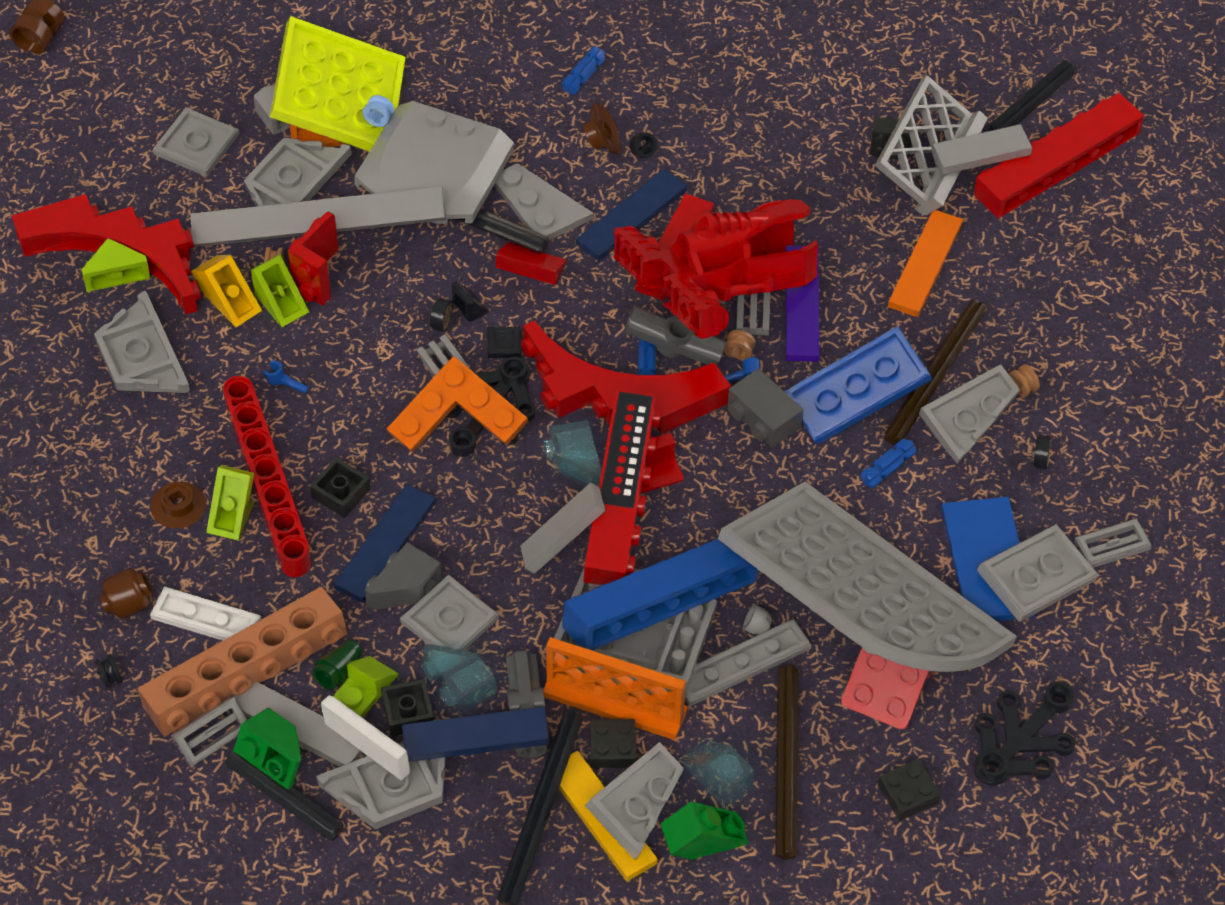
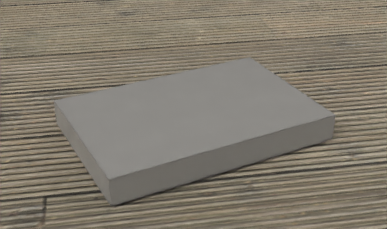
M1057 524L986 560L977 569L1018 622L1079 591L1095 581L1099 576Z

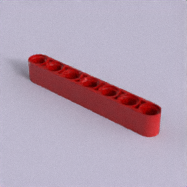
M233 376L223 386L226 410L247 471L254 473L252 486L281 570L287 576L300 577L305 575L311 567L308 541L253 384L247 377Z

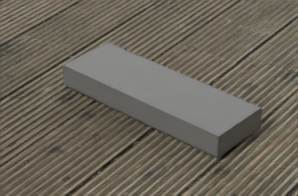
M1020 124L932 144L931 152L943 175L1031 155L1032 146Z
M590 482L520 545L525 568L534 574L605 512L599 487Z

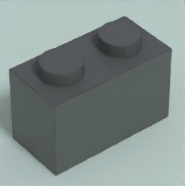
M759 368L729 388L728 410L737 421L743 420L750 427L751 433L758 441H766L773 448L802 427L804 409Z

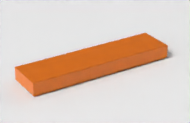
M938 210L932 211L888 303L889 308L919 317L961 229L963 219Z

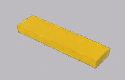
M577 750L569 757L559 789L628 882L655 866L658 859L648 845L644 843L645 845L641 853L634 860L585 807L588 801L605 787Z

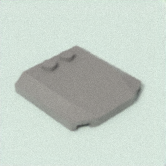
M411 101L398 105L355 174L354 185L358 188L360 186L364 187L370 194L442 186L444 189L446 220L433 221L432 223L447 224L448 219L465 218V223H473L512 155L514 142L499 128Z
M636 568L634 570V572L641 571L640 569ZM583 569L572 597L582 595L602 585L583 583ZM713 599L710 602H706L592 651L685 680L686 693L715 615L717 601ZM562 618L554 638L579 646L563 629ZM578 667L582 673H586L582 668ZM611 678V680L614 681L616 684H620L614 678ZM664 688L667 692L673 691V690ZM645 689V691H646L648 694L654 695V694H653L652 692H650L648 689Z

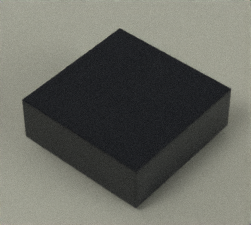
M487 327L488 358H521L520 327Z

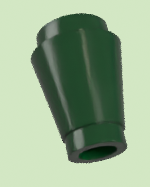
M347 640L344 644H341L317 660L313 669L315 680L328 690H333L336 686L341 687L348 677V663L358 660L362 655L360 646L352 640Z

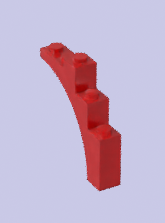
M86 194L12 215L15 232L24 257L49 251L80 250L97 252L109 238L146 256L149 273L162 281L171 291L185 315L198 311L196 300L201 299L196 281L190 282L188 278L191 275L188 261L191 260L189 249L194 248L190 231L188 229L183 231L179 219L146 228L143 218H136L132 206L100 215L97 205L90 206Z
M535 320L523 325L522 350L527 358L533 357L537 362L536 368L540 378L543 380V392L540 393L541 400L548 411L553 409L558 418L591 404L595 415L599 419L604 417L610 426L616 388L657 394L656 408H662L659 428H657L660 434L728 404V394L731 385L715 363L691 371L668 375H634L615 372L589 364L568 353L550 339Z

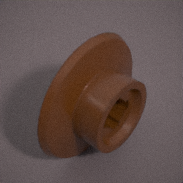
M594 103L590 109L591 119L583 124L584 133L589 143L596 150L606 147L612 153H621L618 127L614 119L604 106Z
M171 482L161 487L154 494L150 509L154 519L161 525L169 528H184L194 524L202 517L206 509V498L201 489L191 483ZM182 498L183 501L178 503V505L173 504L174 500Z

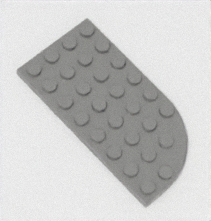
M807 482L801 483L721 528L718 537L721 542L780 585L786 592L792 594L809 607L810 610L833 625L839 632L862 646L867 653L922 670L938 672L964 671L982 666L1011 648L1017 637Z

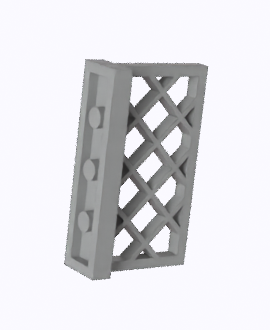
M926 75L920 80L875 166L918 202L915 208L916 211L928 215L943 206L960 171L942 175L935 158V167H927L924 153H932V144L938 143L935 132L944 131L946 141L979 134L988 118L981 111H977L974 114L970 113ZM926 89L934 95L936 104H927L924 93ZM947 110H951L960 118L957 124H950ZM921 111L924 126H916L913 112ZM930 111H938L942 125H933ZM919 132L927 133L930 147L921 146ZM902 133H909L913 148H904L901 137ZM906 154H915L919 169H910ZM890 155L898 156L901 170H896L887 162ZM912 175H921L924 186L922 191L914 185Z

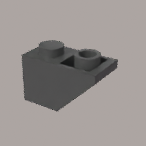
M406 543L399 552L395 551L389 557L383 571L378 576L374 575L368 581L365 587L367 607L371 610L416 604L442 579L441 563L411 544Z

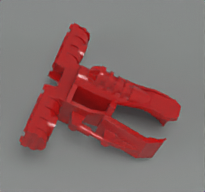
M788 199L764 203L752 211H745L743 213L733 212L731 214L730 212H723L721 214L720 212H713L711 214L710 212H703L695 218L691 231L679 233L677 242L669 249L661 251L655 237H645L637 228L632 226L614 228L613 258L620 262V265L631 275L635 276V279L641 282L642 286L646 289L662 288L669 299L663 305L670 309L673 315L678 316V319L689 330L694 331L697 337L705 339L720 334L728 325V312L720 305L719 300L729 301L734 296L768 293L776 290L806 286L817 277L818 243L815 239L811 244L802 247L800 250L786 252V245L793 246V220L805 218L810 214V207L802 200Z

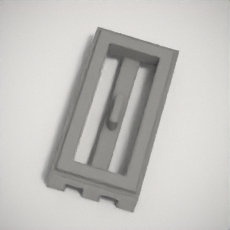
M763 292L762 328H756L757 294H751L749 327H743L744 295L737 297L736 330H742L751 335H769L770 292Z
M446 335L439 337L441 342L437 344L434 340L429 342V348L426 350L423 347L416 349L419 357L433 377L440 370L430 356L435 355L442 366H444L448 362V359L442 352L446 350L451 358L455 356L470 369Z
M1137 518L1075 537L1074 540L1080 553L1093 568L1151 550L1152 546ZM1134 530L1136 533L1121 539L1109 540L1105 544L1092 548L1087 546V544ZM1136 541H1140V542L1135 543V544H1131V545H1128V546H1125V547H1122V548H1119V549H1115V550H1112V551H1109V552H1106V553H1103V554H1100V555L1093 556V555L1098 554V553H1101V552H1105V551H1108V550H1111V549H1114V548H1117V547H1120V546H1124V545H1127V544H1130V543H1133V542H1136Z
M229 697L173 733L171 737L178 744V749L181 754H184L186 762L193 766L238 737L241 724L247 719L234 697ZM231 708L232 713L189 741H185V737ZM236 719L239 721V725L196 753H192L191 749Z

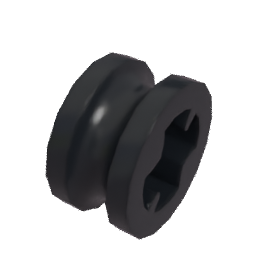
M107 654L106 659L103 661L99 659L94 660L97 673L105 689H109L113 682L123 683L119 669L111 654Z

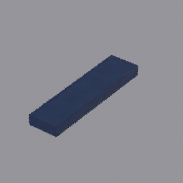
M664 168L576 238V245L598 262L614 250V228L632 226L638 230L687 192V185Z
M406 484L336 579L334 589L364 604L366 601L365 587L368 581L374 575L378 576L386 567L389 557L395 551L399 552L408 543L436 504V498Z
M545 707L402 725L404 749L407 750L409 762L549 744Z

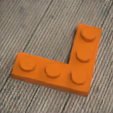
M453 356L387 427V431L413 452L458 404L507 446L529 421L524 414Z

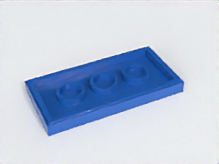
M897 326L784 392L804 409L802 423L815 444L830 439L932 379L930 373Z
M1009 497L942 503L941 512L960 595L995 621L1016 619L977 571L981 563L1019 544Z

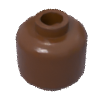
M127 568L103 581V594L99 595V600L107 614L113 612L118 618L126 619L150 606V597L154 595L149 580L142 571L137 573L134 569Z

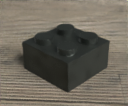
M874 117L869 155L879 158L899 119ZM902 133L901 137L904 148H910L911 139L909 133ZM890 155V157H893L895 160H898L897 155Z
M337 457L310 485L311 498L344 518L371 490L370 477Z
M425 679L381 688L390 736L403 734V724L434 721Z
M635 719L590 720L591 768H629L636 762Z
M919 759L879 776L878 787L899 821L939 804L941 794Z

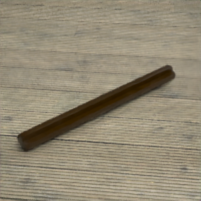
M977 299L969 302L927 367L932 380L910 393L885 432L884 440L895 446L906 437L919 417L920 409L928 403L985 314L986 305L983 302H979Z
M793 665L779 667L777 671L775 855L781 858V860L794 859L797 856L798 670Z

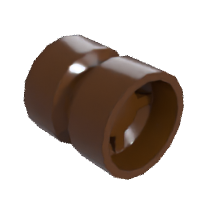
M30 0L22 11V15L17 18L10 28L11 40L20 49L26 51L35 43L29 52L38 55L42 54L52 41L53 36L63 25L65 20L64 13L51 0Z

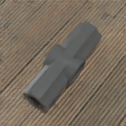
M633 306L624 328V333L656 345L658 351L666 357L677 358L683 355L707 365L711 363L718 365L726 345L725 340L714 336L705 339L697 337L694 331L689 330L678 319V316L665 318Z
M516 651L506 657L509 711L545 707L543 687L539 685L536 654H531L528 651ZM547 745L516 748V755L523 758L540 757L547 753Z

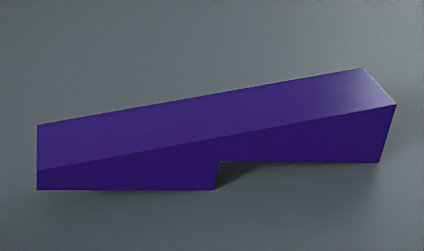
M786 245V252L800 250L804 246ZM818 246L817 277L806 286L785 289L786 361L819 362Z

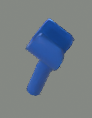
M753 357L745 359L742 363V370L724 375L728 382L744 379L759 368L761 370L759 359Z
M270 361L271 370L275 371V373L263 371L269 384H283L306 394L309 389L308 386L285 375L280 362Z

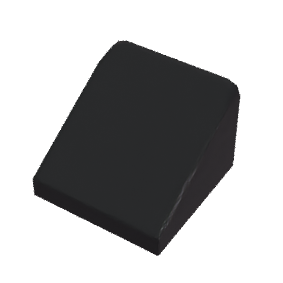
M457 281L452 283L453 304L468 321L472 322L489 312L470 289Z

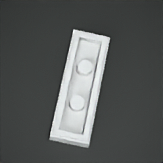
M168 587L163 588L150 614L153 620L219 640H225L261 620V615Z
M329 695L321 702L324 722L328 727L398 779L403 780L410 773L407 750L335 697Z

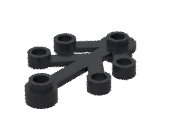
M519 357L506 358L500 364L498 370L477 375L488 385L497 384L494 390L503 398L512 389L517 402L516 409L519 411L523 408L530 409L531 412L529 414H524L528 421L535 417V406L529 401L525 384L530 379V368L523 359ZM510 372L519 373L518 375H509ZM457 404V409L451 411L446 417L455 418L465 410ZM472 418L467 427L454 429L449 435L450 451L460 457L471 455L476 449V437L484 426ZM517 434L507 446L515 444L518 441L519 435ZM460 442L468 443L467 446H457Z
M1053 682L1048 685L1044 695V704L1021 728H1019L1017 705H1019L1018 695L1008 690L1001 692L998 696L997 706L1003 713L1006 743L997 751L994 736L997 720L989 713L980 714L975 722V729L980 734L982 754L976 758L974 763V774L977 779L986 785L994 786L1006 781L1009 775H1034L1038 779L1050 777L1053 771V762L1048 757L1038 756L1033 761L1011 759L1017 753L1056 752L1061 756H1068L1073 753L1076 743L1070 734L1060 733L1053 737H1033L1055 713H1064L1070 709L1074 698L1072 688L1064 682ZM1055 696L1061 697L1064 703L1054 702L1052 698ZM1010 698L1015 704L1007 706L1002 702V699ZM984 720L989 721L992 727L985 729L980 725V722ZM1065 740L1069 742L1071 747L1067 749L1061 748L1058 742ZM1043 763L1047 765L1049 770L1041 772L1037 770L1036 765ZM987 765H994L997 767L998 772L987 771L985 767Z

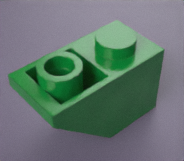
M268 707L241 724L233 751L289 790L293 787L301 762L296 726Z
M692 801L660 823L672 856L692 860L749 844L745 833V824L738 812Z

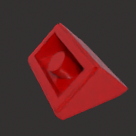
M509 242L496 254V268L553 285L557 284L567 263V259L546 253L539 254Z

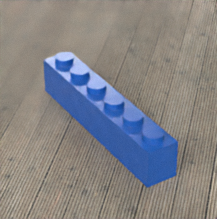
M717 538L700 547L690 549L685 553L660 561L653 566L633 572L626 577L609 584H604L599 588L565 601L562 627L580 647L594 650L757 581L759 570Z

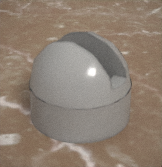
M754 604L746 615L743 630L756 635L764 633L770 629L772 617L764 608Z

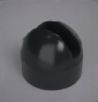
M638 133L630 139L629 148L634 156L639 158L650 157L656 151V139L650 133ZM645 140L647 144L638 148V144Z

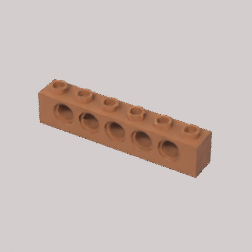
M319 587L138 687L137 690L143 708L164 737L176 730H180L229 697L246 693L251 684L256 681L261 683L275 677L279 672L299 661L305 660L311 654L329 644L337 642L340 638L347 635L343 613L326 591Z

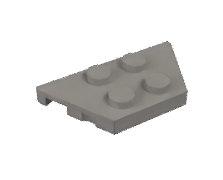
M283 138L244 180L245 187L256 206L310 201L352 155L351 147L346 144H341L340 148L324 147L323 142L319 141L302 142L299 139Z
M146 291L137 295L138 301L127 311L125 309L120 310L110 323L103 325L94 333L96 344L117 390L175 393L190 391L189 383Z
M403 742L399 745L404 748ZM369 756L317 775V783L321 789L374 829H378L443 803L446 757L409 762L410 773L403 780H400Z

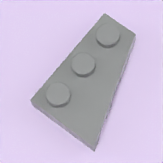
M518 163L502 170L494 184L495 188L525 227L547 236L549 240L594 219L593 212Z

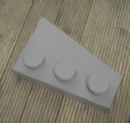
M1000 364L920 409L919 415L943 448L958 464L1016 398L1020 389Z
M659 742L591 798L585 807L635 860L641 853L649 833L654 828L664 804L668 801L684 768Z

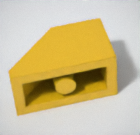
M216 255L191 271L203 294L235 327H238L262 311L231 255Z

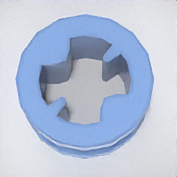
M372 96L363 108V117L371 125L383 127L394 114V106L391 101L383 96Z

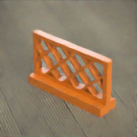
M552 637L549 638L546 645L547 682L543 689L544 698L608 719H635L636 728L676 740L688 710V706L684 705L685 680ZM578 667L582 668L586 673H582ZM611 678H614L620 684H616L614 681L611 680ZM664 688H667V689H670V690H673V691L667 692ZM645 689H648V690H649L650 692H652L654 695L648 694V693L645 691Z

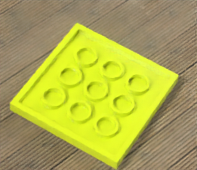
M290 16L286 23L269 117L370 151L385 126L376 127L368 123L363 117V108L372 96L380 95L391 101L395 112L399 104L405 57Z

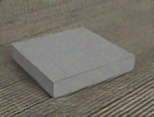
M186 107L153 148V154L207 177L239 136V129Z
M448 574L400 618V622L447 661L452 663L499 619V614Z

